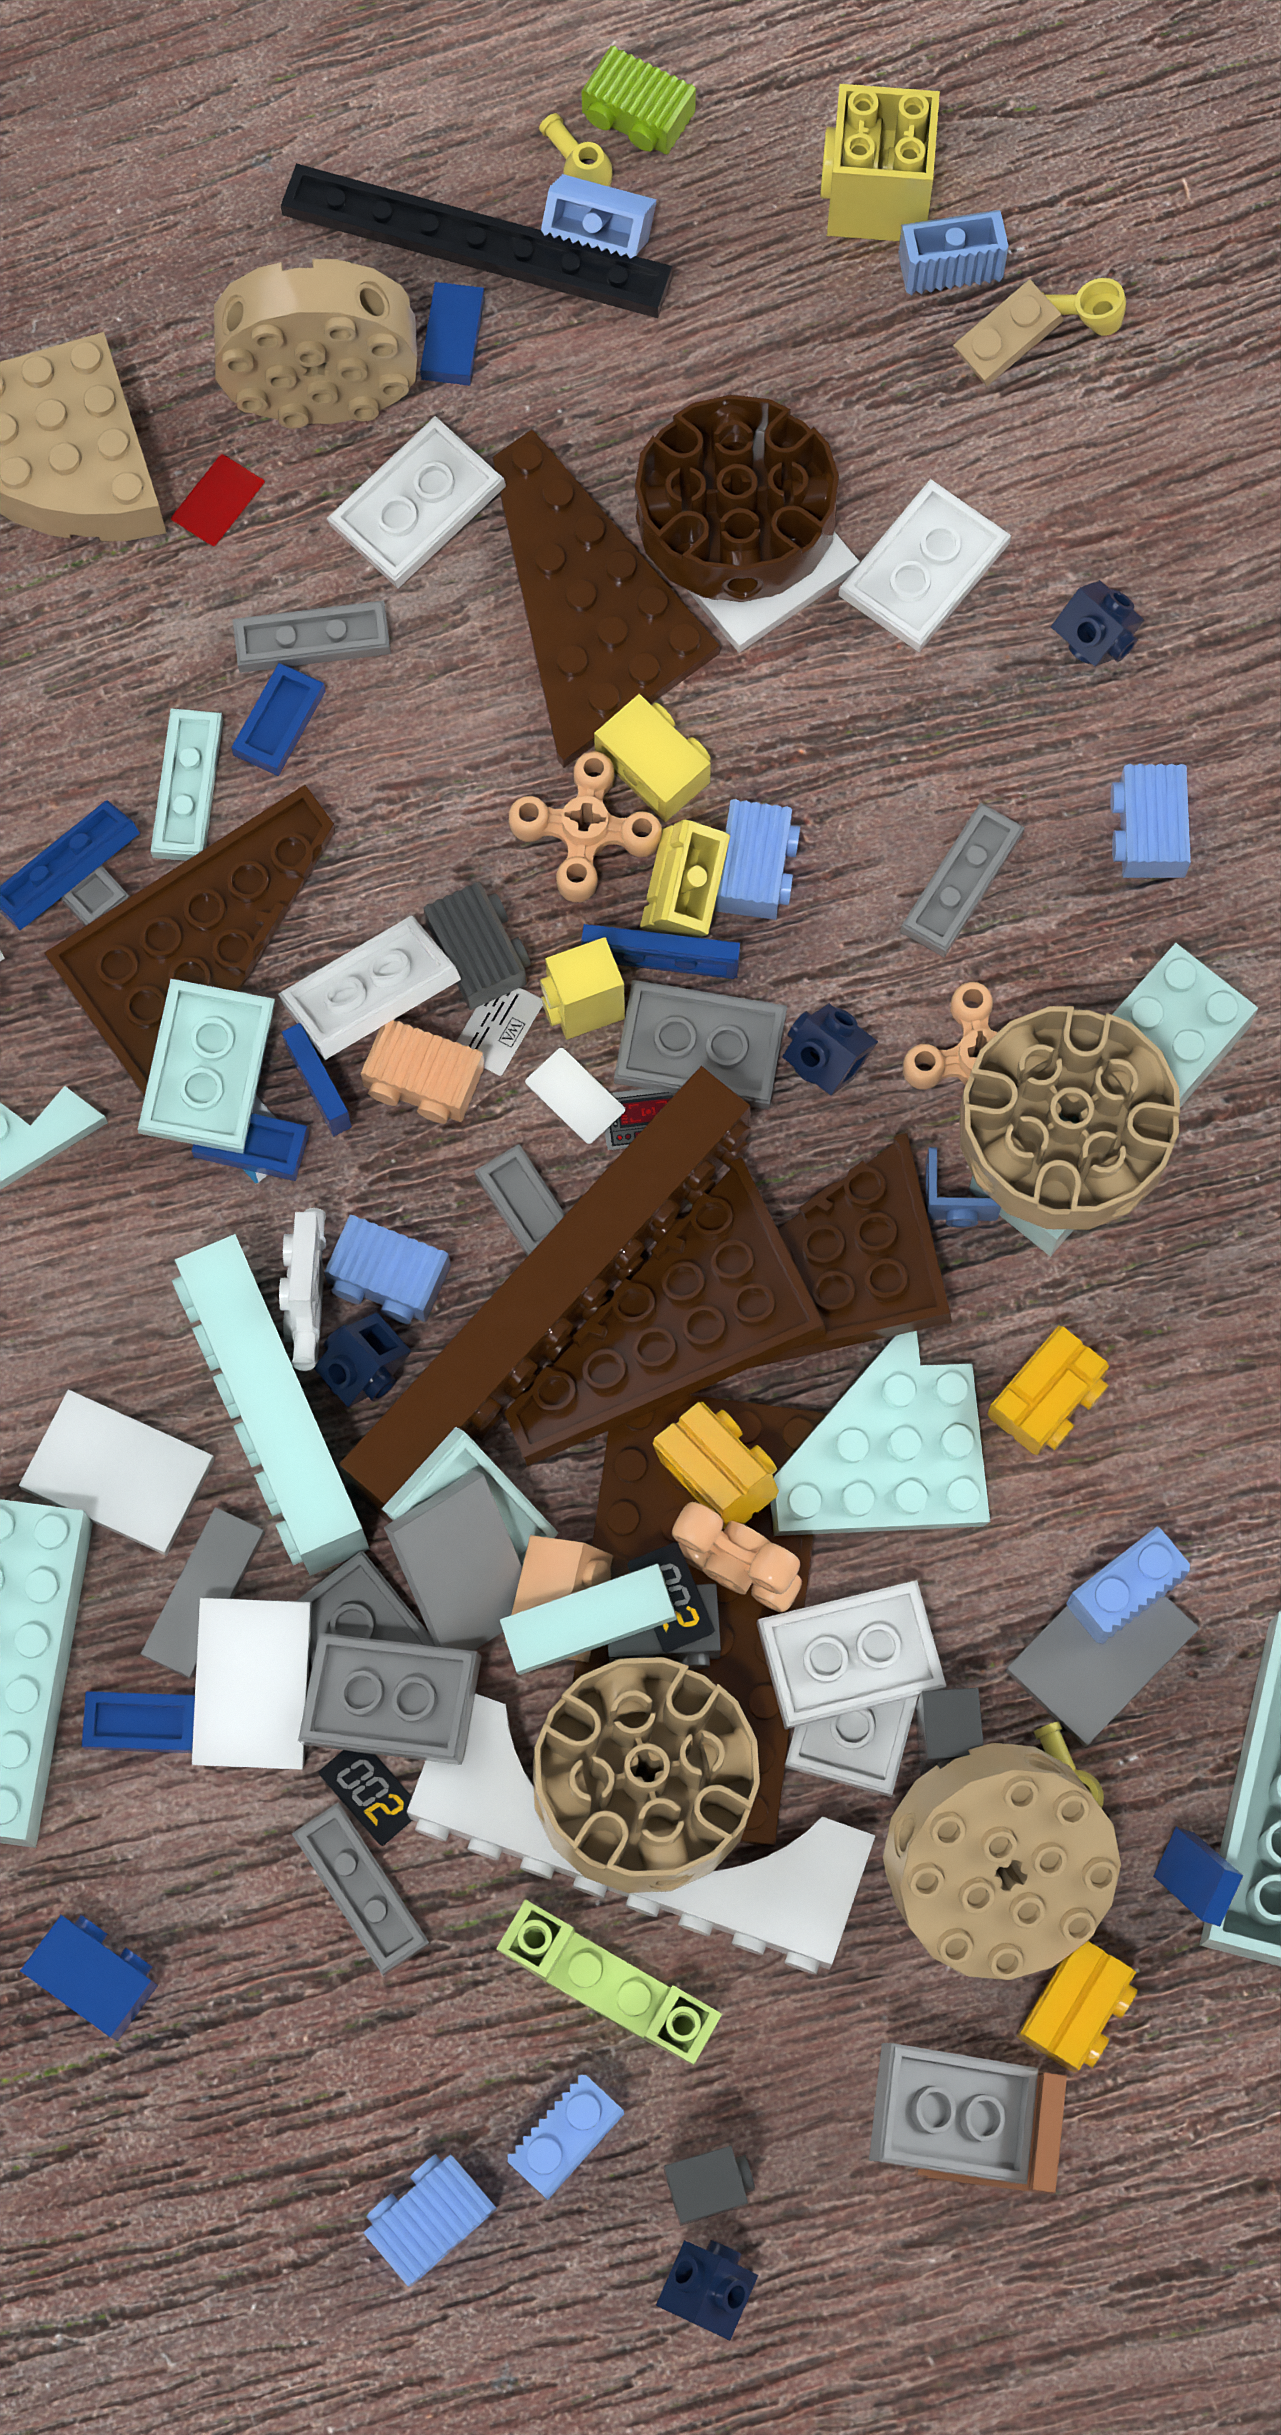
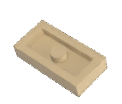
M1029 279L953 346L958 355L981 381L988 386L1064 320L1057 308Z

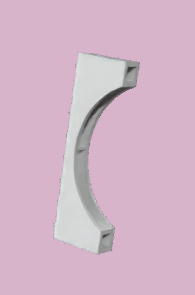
M478 1694L474 1696L462 1765L425 1761L407 1810L409 1818L418 1822L415 1831L445 1842L449 1833L469 1840L467 1849L481 1856L499 1860L501 1852L520 1858L522 1859L520 1868L534 1875L551 1879L554 1871L573 1877L575 1881L572 1887L579 1891L600 1898L605 1897L607 1890L626 1896L628 1899L625 1906L632 1910L653 1917H657L659 1909L681 1916L678 1925L685 1929L710 1936L712 1929L715 1928L734 1935L731 1944L738 1948L763 1955L765 1948L768 1947L787 1954L785 1964L811 1974H817L819 1966L829 1970L832 1966L875 1839L873 1834L821 1817L807 1832L771 1855L746 1865L713 1871L673 1891L626 1893L585 1878L553 1849L534 1809V1787L525 1774L514 1749L506 1704Z

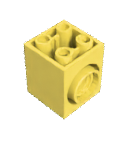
M839 84L836 127H827L825 132L820 192L822 199H830L827 236L899 241L902 224L928 221L934 175L940 91Z

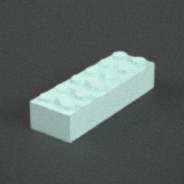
M1175 943L1112 1015L1131 1022L1162 1051L1179 1087L1181 1107L1246 1033L1258 1007ZM1062 1113L1059 1116L1064 1122L1070 1120L1073 1124L1078 1123L1079 1120L1076 1116L1067 1119ZM972 1175L969 1191L978 1198H990L976 1184ZM1002 1208L999 1213L1003 1219L1050 1257L1073 1231L1072 1229H1045L1007 1214Z
M236 1234L175 1259L181 1276L173 1279L172 1283L190 1323L198 1320L202 1323L192 1328L210 1371L221 1368L223 1372L213 1376L214 1382L230 1418L233 1419L241 1415L243 1422L234 1425V1429L251 1467L253 1468L260 1464L263 1466L264 1471L254 1476L272 1517L283 1513L285 1521L276 1524V1528L293 1566L304 1562L311 1576L352 1558L361 1550L363 1552L369 1551L370 1548Z
M0 1499V1843L36 1848L93 1523L84 1510Z
M1281 1611L1269 1622L1219 1855L1243 1875V1878L1221 1926L1204 1922L1199 1945L1280 1967Z

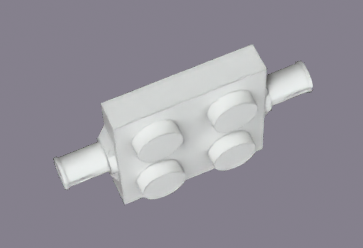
M309 1208L304 1212H295L293 1234H284L283 1264L288 1266L287 1278L280 1279L279 1287L280 1310L284 1311V1342H293L292 1366L302 1371L313 1369L318 1362L324 1284L322 1251L326 1246V1239L324 1237L326 1213L319 1208Z

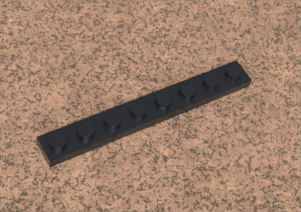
M297 163L281 203L282 216L654 318L659 317L673 276V266L638 256L630 259L627 253L620 256L617 251L611 254L608 248L601 251L599 246L591 248L589 243L582 246L579 240L575 243H572L570 238L563 241L560 235L553 238L552 234L548 233L544 236L543 232L539 229Z

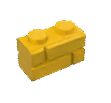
M1059 1325L990 1405L987 1415L1033 1455L1038 1456L1046 1445L1055 1451L1075 1427L1068 1420L1080 1405L1090 1410L1109 1387L1102 1379L1105 1377L1110 1366L1107 1361L1091 1348L1083 1345L1082 1341L1070 1331Z
M698 1402L679 1418V1422L672 1423L656 1436L652 1444L660 1462L700 1504L721 1516L724 1529L729 1521H735L744 1525L752 1518L754 1512L761 1511L777 1497L779 1490L772 1475L777 1471V1468L761 1447L755 1445L749 1450L738 1439L743 1433L726 1411L721 1409L717 1414H714L703 1402Z
M1086 1942L1059 1962L1016 2037L1073 2073L1079 2071L1083 2063L1093 2068L1110 2039L1101 2033L1112 2014L1121 2019L1138 1992V1989L1130 1985L1136 1971L1112 1955H1108L1104 1950L1091 1942Z

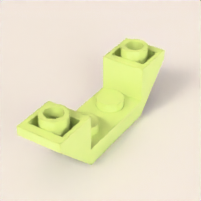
M526 1899L497 1947L499 1952L547 1984L641 2039L692 2065L696 2063L722 2016V2013L674 1985L671 1988L577 1934L574 1927Z

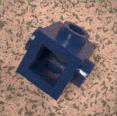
M1099 580L1080 587L1051 625V628L1069 643L1068 648L1076 658L1096 667L1111 660L1119 662L1125 658L1138 641L1134 634L1144 622V619L1133 610L1134 604L1126 595L1120 591L1109 589Z
M828 1003L813 1014L805 1011L795 1021L787 1034L792 1039V1042L782 1058L794 1066L796 1073L802 1079L818 1085L831 1096L855 1078L878 1041L860 1028L856 1019L851 1014Z
M376 1312L350 1325L345 1324L335 1330L325 1340L323 1346L327 1351L317 1362L314 1369L328 1384L330 1390L347 1407H350L368 1397L372 1402H375L387 1394L397 1382L393 1376L412 1351Z
M710 2239L705 2250L684 2240L656 2306L730 2341L759 2275L737 2265L742 2254Z

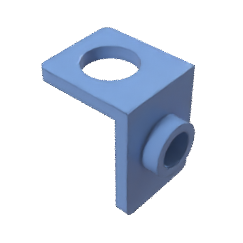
M937 1147L928 1148L925 1161V1209L928 1220H946V1225L957 1228L973 1227L978 1224V1221H996L1001 1207L992 1198L937 1197Z

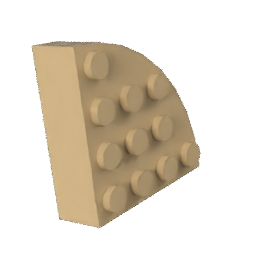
M104 332L1 361L0 514L17 524L39 532L71 539L72 535L99 537L100 541H130L165 534L167 532L159 503Z

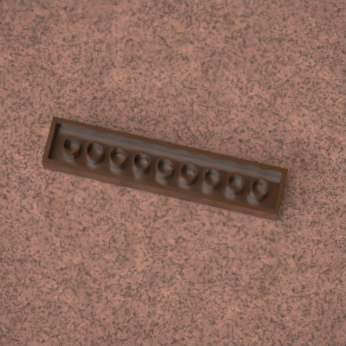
M700 1066L339 1463L347 1488L385 1521L391 1523L393 1520L382 1508L455 1427L464 1431L474 1442L478 1439L483 1443L489 1439L503 1421V1417L499 1415L512 1399L516 1400L520 1394L531 1389L537 1377L535 1374L548 1359L555 1363L573 1344L571 1334L584 1320L587 1321L600 1306L610 1302L606 1295L619 1281L623 1282L625 1278L630 1281L645 1263V1259L641 1256L654 1242L658 1243L679 1220L676 1217L689 1203L693 1205L703 1192L708 1195L715 1185L711 1178L724 1164L730 1168L729 1164L733 1160L745 1154L750 1145L746 1141L751 1127H749L750 1105L703 1066Z

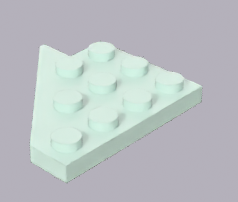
M917 1331L895 1335L773 1477L779 1490L777 1497L771 1501L774 1536L984 1527L990 1523L973 1365H920Z

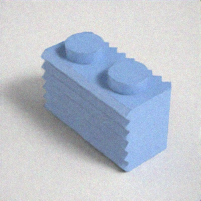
M562 174L559 179L557 178V181L550 185L541 231L544 236L551 233L553 238L560 235L563 241L567 238H570L572 243L579 240L582 246L589 243L591 248H594L598 245L601 251L608 248L611 254L616 250L620 256L627 253L631 259L638 254L649 240L656 199Z
M1000 210L901 225L902 230L898 254L905 289L911 296L915 291L922 294L925 289L932 293L935 288L942 291L944 287H947L951 290L954 285L961 288L964 283L971 286L974 282L981 285L983 281L990 284L993 279L998 282L1002 280L1009 246Z
M1153 764L1124 765L1120 781L1112 782L1111 812L1120 813L1121 830H1114L1113 861L1122 862L1123 878H1185L1191 863L1187 766L1184 764H1158L1156 766Z
M730 800L726 833L730 835L715 902L716 912L776 920L779 904L789 905L793 874L784 873L786 856L796 857L800 826L791 825L792 808L779 805L771 806L767 803H750L747 800Z
M349 1215L324 1273L327 1283L333 1285L332 1293L339 1298L354 1304H361L363 1298L383 1305L381 1312L387 1317L401 1323L410 1324L412 1318L423 1322L428 1320L451 1264L449 1254L444 1250H438L424 1242H418L413 1238H408L403 1234H398L365 1219H360L355 1215Z
M1157 1526L1073 1591L1066 1605L1095 1642L1104 1644L1108 1637H1113L1117 1630L1123 1629L1126 1623L1130 1624L1133 1618L1139 1617L1143 1610L1147 1611L1150 1605L1155 1604L1160 1597H1164L1168 1590L1172 1591L1176 1584H1181L1189 1573L1190 1563L1163 1530Z
M578 2075V2084H570V2092L562 2093L563 2101H554L555 2110H547V2119H539V2127L531 2128V2136H523V2145H515L516 2154H508V2163L547 2200L624 2115V2110L587 2075Z
M436 2154L433 2155L410 2176L416 2184L415 2187L400 2200L391 2193L366 2216L372 2225L363 2233L408 2287H412L497 2210V2207L451 2154L443 2161Z

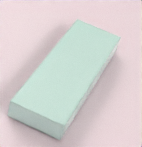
M183 709L170 710L151 844L153 858L187 861L206 848L223 727L222 713Z
M658 1564L505 1617L500 1619V1623L516 1672L521 1675L677 1620V1616L661 1568Z

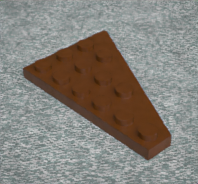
M531 429L493 456L492 459L494 470L504 478L506 487L500 492L503 514L510 538L512 555L522 593L526 619L528 620L557 760L565 768L595 746L594 733L638 694L649 704H652L719 655L720 645Z
M306 785L301 786L44 952L52 968L144 1098L170 979L240 992L334 835V823Z
M907 1133L896 1135L893 1138L894 1143L868 1163L861 1161L849 1170L843 1180L831 1183L799 1207V1214L778 1229L825 1325L827 1334L751 1368L952 1323Z
M742 1157L733 1160L729 1164L730 1170L708 1195L703 1192L693 1203L690 1213L683 1219H679L651 1250V1258L629 1281L625 1278L614 1291L610 1302L600 1306L572 1337L574 1343L551 1368L546 1366L535 1378L531 1389L520 1394L504 1412L527 1466L827 1334L816 1306Z

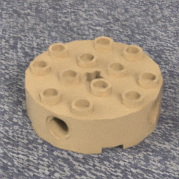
M312 259L313 268L284 270L282 262L258 267L228 285L214 304L215 380L229 399L237 403L239 410L279 420L283 427L292 429L301 428L307 424H335L353 419L356 421H370L379 415L380 410L398 402L407 395L409 388L415 382L417 367L415 314L410 308V298L400 284L374 268L338 259Z
M1048 1006L1012 1020L1004 1026L979 1051L963 1091L959 1107L960 1148L976 1184L1007 1214L1045 1229L1090 1230L1129 1214L1158 1185L1179 1134V1087L1162 1051L1131 1022L1109 1013L1103 1016L1091 1010H1074V1006ZM1060 1113L1067 1119L1076 1116L1079 1119L1078 1123L1073 1124L1070 1120L1064 1122L1059 1117Z
M664 1657L618 1659L580 1676L562 1694L561 1699L549 1711L534 1749V1809L553 1849L587 1879L626 1893L669 1892L712 1873L741 1841L760 1785L757 1739L739 1702L719 1684L716 1686L706 1676L688 1670L689 1666ZM645 1767L648 1775H655L654 1781L644 1782L642 1777H636L637 1769Z
M990 1743L969 1749L970 1755L956 1758L941 1769L936 1765L914 1782L891 1817L883 1862L895 1905L932 1958L968 1977L1012 1980L1052 1968L1088 1942L1112 1906L1121 1861L1114 1825L1069 1765L1033 1746Z

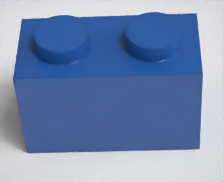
M60 1915L20 1972L110 2038L119 2041L158 1987V1984L147 1977V1974L153 1967L126 1947L120 1956L101 1943L108 1934L84 1916L80 1915L76 1922L73 1923L63 1915Z

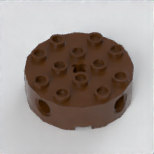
M730 394L690 404L673 415V422L662 428L656 437L652 435L640 453L635 482V498L637 501L636 523L645 553L669 581L703 598L746 602L783 593L813 573L833 541L839 474L829 443L815 427L810 429L804 421L791 415V409L771 399Z

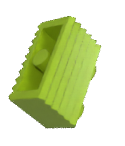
M615 45L610 46L581 91L582 113L586 115L591 124L601 130L613 128L627 135L636 147L648 152L656 149L668 155L671 148L674 147L676 140L679 139L681 132L684 131L685 126L695 113L696 88L692 83L687 84L683 79L678 80L675 75L670 76L667 71H661L658 67H653L649 62L644 63L641 58L636 59L632 54H627L624 50H618Z

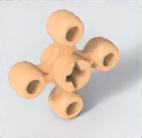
M597 751L587 752L576 761L574 766V783L578 789V795L576 798L571 799L563 809H553L547 807L539 798L524 796L517 799L509 811L510 829L519 840L535 842L543 836H554L564 842L568 850V856L559 866L556 873L557 888L566 900L574 903L586 901L595 893L598 882L593 859L607 845L625 847L631 855L639 858L648 857L658 850L662 836V826L659 820L651 813L645 811L635 812L628 818H618L612 816L603 804V798L614 783V766L610 758ZM591 772H597L601 775L597 777H591L587 774ZM529 816L536 818L534 821L526 822L522 820L523 818ZM583 822L592 823L588 831H580ZM638 832H646L649 835L646 837H638L635 834ZM573 877H582L584 879L578 883L570 881Z
M978 982L961 984L951 998V1014L963 1030V1037L958 1045L948 1050H938L930 1044H919L907 1052L903 1061V1075L912 1087L927 1090L935 1087L942 1079L948 1077H958L964 1085L967 1084L977 1057H973L975 1048L978 1047L980 1051L997 1034L988 1025V1018L993 1007V998L990 991L983 984ZM973 1001L977 1003L979 1007L969 1008L964 1004V1002ZM926 1063L932 1069L922 1071L916 1067V1064Z
M696 1502L688 1503L679 1514L672 1529V1536L679 1542L678 1544L686 1563L703 1571L708 1577L722 1586L740 1594H746L752 1583L751 1594L757 1601L778 1612L788 1610L802 1585V1580L797 1575L800 1568L798 1557L787 1549L771 1543L760 1533L741 1523L729 1521L725 1530L721 1531L723 1527L721 1516L702 1504Z

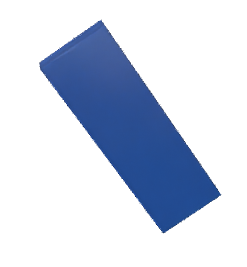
M108 800L104 801L0 885V913L21 931L140 834L133 821Z
M588 924L583 926L581 945L606 937L616 965L728 979L737 978L740 943Z

